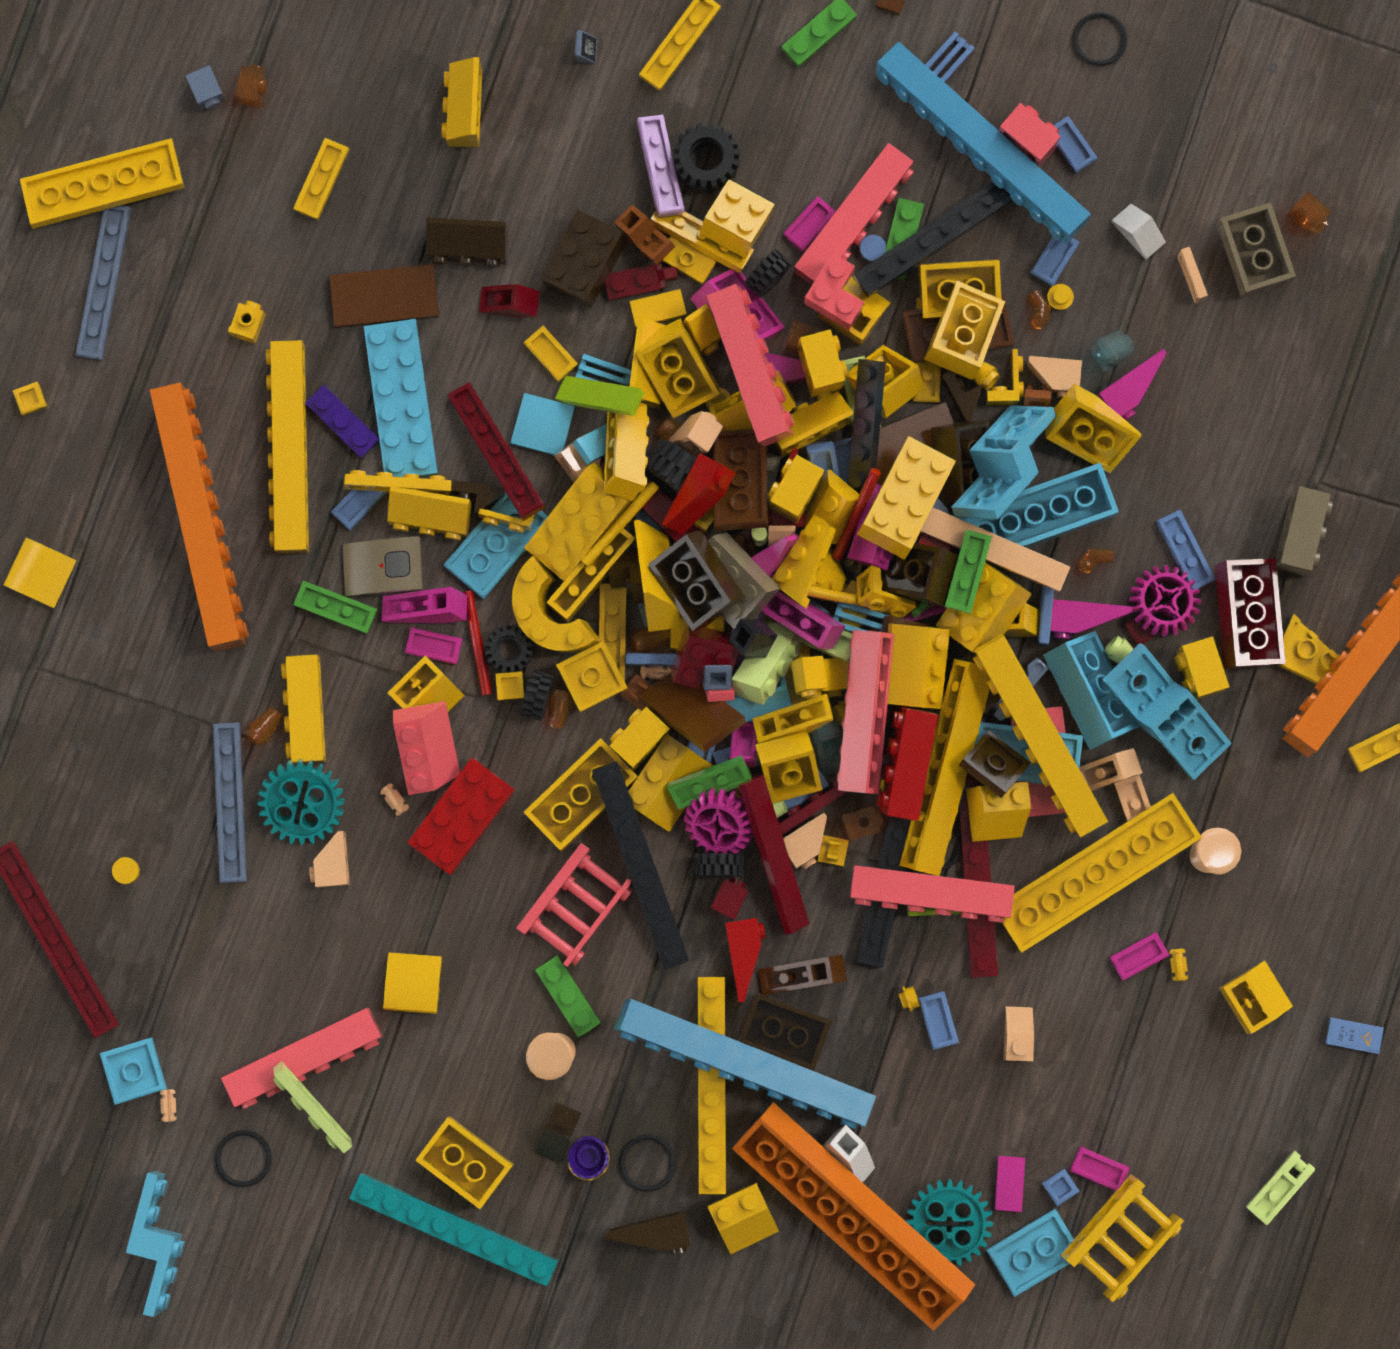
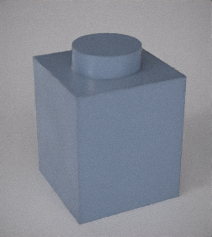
M210 65L185 75L201 110L215 109L221 105L220 102L225 100Z

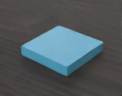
M524 393L510 442L511 445L552 456L556 455L565 447L575 406Z
M153 1038L100 1053L114 1105L167 1089Z

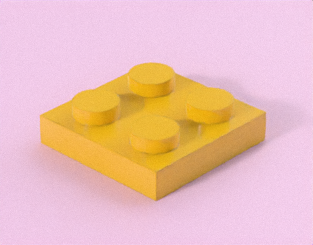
M604 641L556 664L580 713L628 689Z

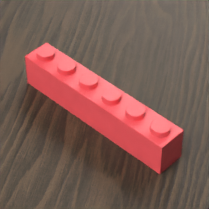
M888 143L794 266V273L813 285L832 253L847 261L851 256L849 252L854 244L859 245L867 235V232L864 231L870 223L875 225L883 214L880 211L885 203L890 205L898 194L896 188L901 182L906 184L914 173L912 170L914 161Z
M737 284L707 295L758 443L765 447L794 435L791 428L794 426V421L790 412H786L784 409L785 395L781 387L776 386L774 378L777 377V373L772 362L768 363L765 354L769 352L765 340L759 338L757 329L760 328L756 315L754 313L751 314L748 305L751 304V299L747 290H742Z
M853 630V636L850 640V664L847 669L849 678L848 689L845 693L846 710L842 722L844 731L840 747L841 762L837 775L838 790L879 794L894 634Z
M854 865L850 898L855 899V904L871 906V901L882 902V908L897 909L898 905L908 906V911L924 913V908L935 909V914L951 916V911L961 912L962 918L977 919L978 915L988 916V921L1004 923V918H1011L1015 886Z
M366 1008L238 1069L221 1079L234 1107L242 1106L244 1110L258 1103L257 1097L266 1094L267 1098L282 1091L273 1080L275 1078L273 1068L281 1061L302 1082L306 1080L305 1074L313 1070L316 1074H319L331 1068L329 1063L336 1059H339L340 1063L354 1057L353 1051L363 1047L364 1051H367L379 1045L378 1039L383 1036L370 1008Z

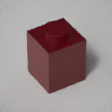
M733 877L730 881L724 879L711 909L735 921L749 892L744 889L746 884Z

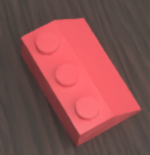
M446 701L393 710V725L408 795L435 791L460 774Z

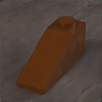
M843 954L758 969L762 995L847 981Z

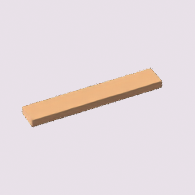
M932 507L920 531L921 533L958 549H961L966 529L992 536L986 561L1060 592L1070 566Z

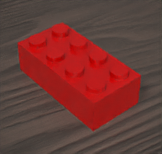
M901 706L898 707V712H893L891 727L895 729L893 738L888 739L886 753L890 754L889 762L884 764L882 770V780H885L883 791L879 790L877 797V806H880V812L885 815L919 821L937 724V714Z
M471 758L407 843L449 875L453 876L516 790L474 758Z

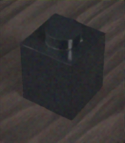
M740 619L728 641L744 656L766 658L778 635L762 620Z

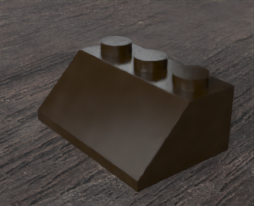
M426 217V255L428 260H432V263L440 265L448 264V261H458V264L462 266H474V262L485 263L486 267L492 268L500 267V264H507L509 233L506 222Z
M989 420L951 423L931 428L933 449L956 461L938 496V499L945 507H952L979 477L969 450L990 428Z

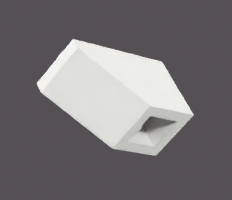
M847 1125L835 1131L823 1145L830 1154L861 1182H864L875 1169L866 1144Z

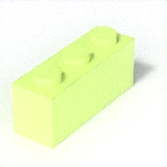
M771 621L768 622L767 626L778 636L766 658L746 656L732 678L735 696L762 705L765 704L769 696L774 694L777 683L781 677L786 675L789 664L794 657L799 655L801 650L798 634L783 625Z

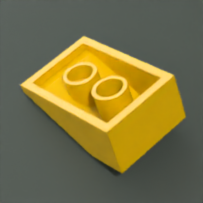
M956 281L932 336L924 360L973 380L982 366L1005 301Z
M1075 383L1055 406L1056 417L1045 429L1046 439L1094 465L1101 463L1103 470L1108 473L1115 469L1141 438V433L1106 403Z

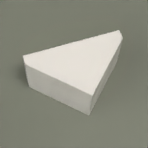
M1133 204L1126 207L1111 221L1145 260L1166 243L1153 218Z

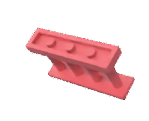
M582 843L517 926V929L525 935L529 931L532 934L534 932L566 955L568 958L563 964L567 967L571 963L574 966L578 964L585 954L581 951L618 901L625 902L633 891L630 887L633 882L630 879L621 884L590 860L591 857L588 855L591 850ZM577 868L581 870L584 868L616 893L607 906L574 882L575 878L572 877V874ZM561 889L564 891L569 890L600 914L591 927L558 903L556 895ZM545 910L548 912L552 911L584 935L575 949L541 924L542 920L539 918Z

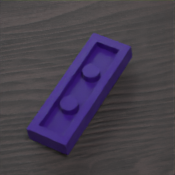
M324 384L305 402L361 459L380 441Z

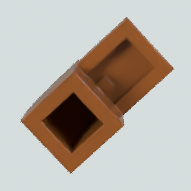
M631 205L614 222L616 227L623 231L628 242L642 256L648 257L656 265L675 248L673 242L658 231L650 219L634 205Z

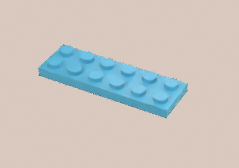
M416 319L364 326L384 472L392 473V477H403V474H417L419 477L438 475Z

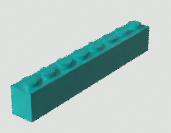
M365 1173L359 1175L349 1198L544 1286H548L559 1261L557 1258Z

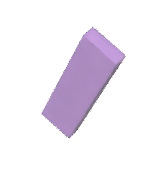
M664 116L639 117L637 119V126L657 216L665 217L683 214L685 210Z

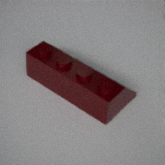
M1276 558L1226 560L1214 565L1224 670L1286 664Z

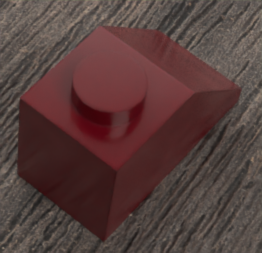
M519 284L484 286L481 291L479 313L514 318L537 317L540 291Z

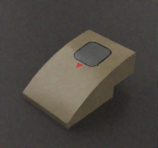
M420 536L343 544L345 597L394 595L424 590Z

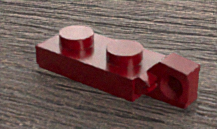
M652 264L610 273L605 281L609 301H615L659 292L660 289L666 288L665 282L678 280L676 266L662 269V264Z

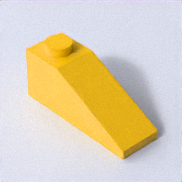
M827 694L752 718L758 743L807 731L809 734L834 720Z

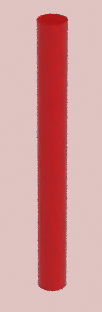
M872 468L832 554L835 560L841 561L881 474L878 469Z
M465 591L463 593L467 595V620L481 695L487 696L491 695L492 691L473 591Z

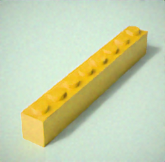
M302 340L270 341V349H266V363L271 365V375H267L266 378L267 391H271V401H267L268 417H272V427H268L267 434L268 442L272 443L273 453H268L269 469H273V479H269V495H273L274 505H269L270 521H274V531H270V547H274L277 554L309 553L305 345Z
M1000 634L973 649L977 655L973 658L980 672L985 670L990 678L986 681L993 695L998 693L1003 701L999 704L1006 718L1011 716L1015 723L1012 730L1019 741L1024 739L1029 748L1025 750L1026 755L1032 765L1037 762L1042 772L1038 773L1039 778L1045 788L1050 785L1054 795L1051 796L1053 803L1058 811L1063 808L1067 815L1064 822L1071 834L1076 831L1079 837H1082L1107 823L1106 816L1005 636Z
M954 659L935 730L919 821L911 820L899 866L940 876L967 776V771L960 767L959 764L975 746L989 693L986 681L990 678L985 670L980 672L974 663Z
M698 977V1026L724 1036L725 977ZM698 1068L699 1194H726L725 1079L718 1076L720 1071L710 1068L709 1072Z

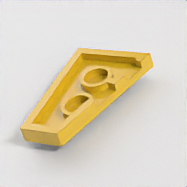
M816 515L812 517L772 577V580L784 593L805 608H807L810 601L807 596L811 585L815 586L819 577L815 575L820 562L825 560L836 532L835 528Z
M1293 614L1283 634L1286 664L1277 666L1317 684L1323 675L1325 676L1328 671L1330 673L1333 671L1330 665L1338 654L1332 649L1330 650L1318 639V636L1312 630L1310 631L1300 622L1301 620Z

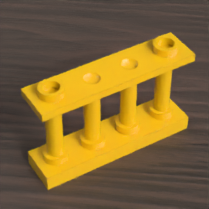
M1131 1174L1060 1255L1073 1267L1077 1264H1083L1108 1287L1103 1292V1295L1112 1302L1126 1294L1128 1291L1127 1286L1165 1242L1179 1233L1181 1230L1180 1225L1184 1222L1178 1215L1172 1213L1168 1218L1142 1195V1189L1145 1185ZM1130 1203H1136L1161 1226L1151 1238L1124 1215V1210ZM1113 1223H1118L1143 1246L1134 1258H1131L1107 1236V1229ZM1095 1243H1100L1125 1266L1116 1279L1089 1256L1088 1251Z

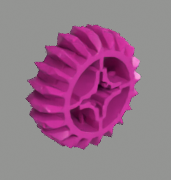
M1168 565L1163 566L1162 573H1160L1157 566L1152 568V574L1146 570L1143 572L1144 579L1138 577L1135 580L1139 587H1132L1130 592L1137 595L1129 598V603L1137 604V606L1132 607L1131 613L1139 612L1140 614L1135 618V622L1138 623L1143 619L1145 621L1142 626L1143 630L1152 625V635H1155L1158 629H1161L1162 637L1167 636L1168 629L1173 636L1178 634V628L1184 632L1187 630L1186 623L1192 625L1195 622L1191 615H1198L1200 612L1196 607H1193L1201 604V599L1193 598V596L1200 593V590H1191L1190 587L1195 584V580L1192 579L1187 583L1184 579L1188 576V573L1184 572L1181 576H1178V567H1174L1171 573H1169ZM1166 581L1177 587L1173 590H1168L1157 582ZM1150 586L1154 603L1147 608L1144 597L1147 587ZM1183 594L1185 609L1182 616H1180L1176 599ZM1172 595H1174L1170 599L1168 606H1166V604L1164 606L1161 604L1158 607H1156L1162 599V596L1164 598L1166 596L1169 598ZM1162 612L1173 620L1163 621L1155 618L1153 614Z
M711 788L707 798L705 795L706 791H702L699 794L700 802L693 799L691 805L686 808L684 821L687 823L685 831L691 832L689 840L696 839V847L704 846L705 853L713 850L715 854H720V852L724 854H730L731 852L737 854L740 849L747 847L749 841L754 836L748 813L743 803V797L737 798L735 790L729 794L726 793L725 789H721L719 794L715 795V788Z

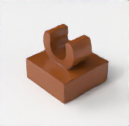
M1028 385L1024 392L1023 406L1050 407L1051 391H1048L1046 386H1042V390H1032V385Z
M636 674L628 684V689L621 694V697L643 711L645 706L639 703L638 695L652 685Z

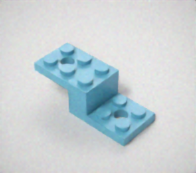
M1010 405L969 451L979 477L951 507L955 516L988 518L991 520L1002 516L1003 512L1039 473L1029 446L1034 443V440L1056 417L1053 407Z
M1139 643L1102 679L1145 733L1161 742L1191 779L1195 780L1232 744L1190 691L1174 682L1143 644ZM1138 675H1142L1143 680L1141 684L1134 687V679ZM1200 737V745L1192 749L1193 740Z
M157 1171L147 1173L126 1253L157 1261L143 1315L151 1317L161 1314L163 1310L168 1308L171 1294L167 1293L170 1283H174L178 1268L174 1267L177 1257H181L185 1241H181L183 1234L152 1226L153 1222L157 1223L161 1207H158L157 1204L159 1197L165 1195L168 1181L164 1180L166 1174Z

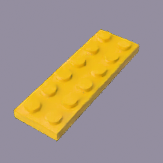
M172 138L20 179L32 229L185 188Z

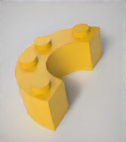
M532 556L519 571L512 591L513 612L518 625L526 636L542 647L562 653H579L602 642L587 621L577 619L571 623L558 624L550 616L546 606V596L550 586L556 579L542 562Z
M823 656L802 657L791 661L795 694L806 697V700L821 696L822 694H827L828 698L843 696L842 692L848 689L849 677L847 669L849 663L837 658L823 659Z

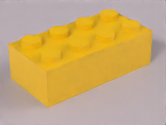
M908 436L857 535L905 559L912 549L956 461Z
M596 463L584 469L524 547L563 581L567 579L581 562L582 558L632 502L631 500L604 492L605 471Z
M601 738L524 811V814L561 852L606 810L592 769L618 761L627 789L638 778Z

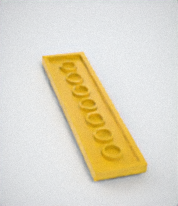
M1171 793L1014 893L1011 918H1004L1003 925L1022 953L1202 837L1174 793Z

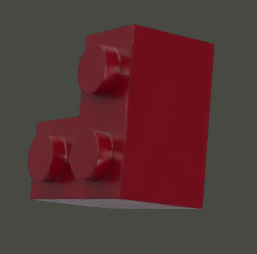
M686 624L671 668L673 682L699 689L705 665H732L733 671L740 651L728 641L732 634L707 627L692 631L689 625Z

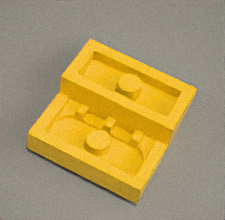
M25 537L3 585L51 608H55L77 560Z
M389 952L383 1009L437 1014L442 957Z

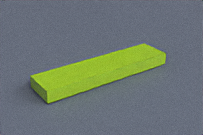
M565 375L555 399L564 404L634 416L644 396V392L640 388Z

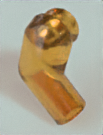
M1037 289L1028 296V299L1036 308L1035 317L1031 318V325L1039 330L1043 326L1046 327L1048 325L1051 307Z
M1087 550L1078 561L1079 571L1087 575L1093 572V569L1099 562H1113L1114 550Z

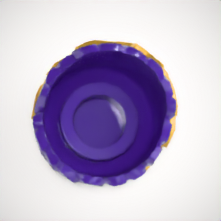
M584 1136L571 1145L568 1151L569 1169L573 1175L581 1180H595L607 1171L610 1156L607 1146L600 1139L593 1136Z

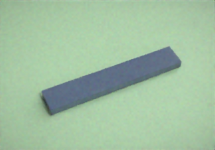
M120 205L103 210L75 354L77 357L103 361L132 212L131 207Z
M239 722L213 724L219 883L247 882L241 725Z

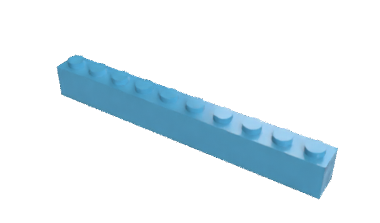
M900 42L896 43L877 62V77L883 84H889L903 102L908 101L922 119L927 118L934 125V129L938 134L943 137L947 136L953 142V146L958 152L967 154L977 169L987 172L997 187L1008 191L1012 200L1016 204L1023 205L1028 209L1031 217L1036 222H1042L1048 227L1050 234L1055 239L1062 240L1067 244L1088 223L1091 215L1089 211Z
M625 999L614 1030L621 1032L620 1037L635 1043L636 1039L646 1042L644 1047L650 1050L660 1052L661 1049L671 1052L669 1057L685 1062L687 1058L695 1062L694 1067L709 1072L710 1068L720 1071L718 1076L729 1081H734L735 1078L744 1081V1087L758 1091L759 1087L768 1090L767 1095L781 1101L784 1097L793 1100V1106L803 1110L811 1107L817 1110L816 1115L831 1120L832 1116L841 1119V1125H847L851 1129H855L856 1126H866L876 1098L875 1095L633 999Z

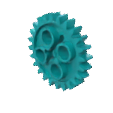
M299 759L297 766H294L292 761L288 760L287 769L279 764L277 767L278 774L274 771L269 772L268 776L271 780L264 779L262 785L267 789H260L258 794L264 798L259 799L257 805L265 807L260 810L259 815L268 816L264 826L273 825L271 834L279 830L281 832L280 840L284 839L287 835L290 836V844L294 842L295 838H299L300 844L303 845L306 838H309L310 842L314 844L316 835L324 840L326 836L325 831L333 833L334 827L332 824L339 825L340 819L337 816L343 815L344 809L338 806L344 805L345 799L338 797L343 793V788H335L339 779H329L332 773L331 770L324 774L322 772L323 764H320L315 769L313 768V760H310L308 765L304 766L302 759ZM307 780L308 787L304 798V806L300 814V821L296 824L294 819L299 805L298 800L302 792L303 782ZM294 782L298 790H288L285 787V783ZM311 789H321L324 796L320 798L313 796ZM283 806L288 807L292 814L284 816L280 813L279 808ZM305 814H315L318 818V821H307V819L305 818Z
M949 1178L947 1186H943L942 1181L939 1179L935 1189L930 1183L927 1184V1194L922 1190L918 1191L921 1200L912 1199L911 1202L916 1206V1209L910 1208L907 1210V1213L914 1217L907 1219L906 1222L912 1225L922 1237L951 1263L952 1260H956L957 1264L961 1266L962 1258L964 1257L967 1261L972 1262V1252L978 1256L981 1255L978 1248L979 1245L982 1247L988 1246L983 1237L992 1236V1233L986 1230V1227L993 1226L992 1221L986 1220L987 1217L992 1215V1211H984L983 1208L986 1207L988 1201L980 1202L978 1200L982 1194L981 1191L974 1195L971 1193L972 1184L964 1189L963 1180H960L957 1186H953L952 1179ZM938 1202L942 1204L944 1212L941 1215L935 1216L930 1213L929 1205ZM960 1203H966L970 1206L971 1212L967 1216H960L956 1212V1206ZM950 1216L954 1222L973 1221L974 1224L972 1226L954 1224L952 1229H947V1224L927 1225L926 1220L944 1222ZM931 1230H940L944 1236L943 1240L938 1243L932 1242L928 1236ZM959 1230L969 1232L971 1239L967 1243L957 1241L955 1234Z

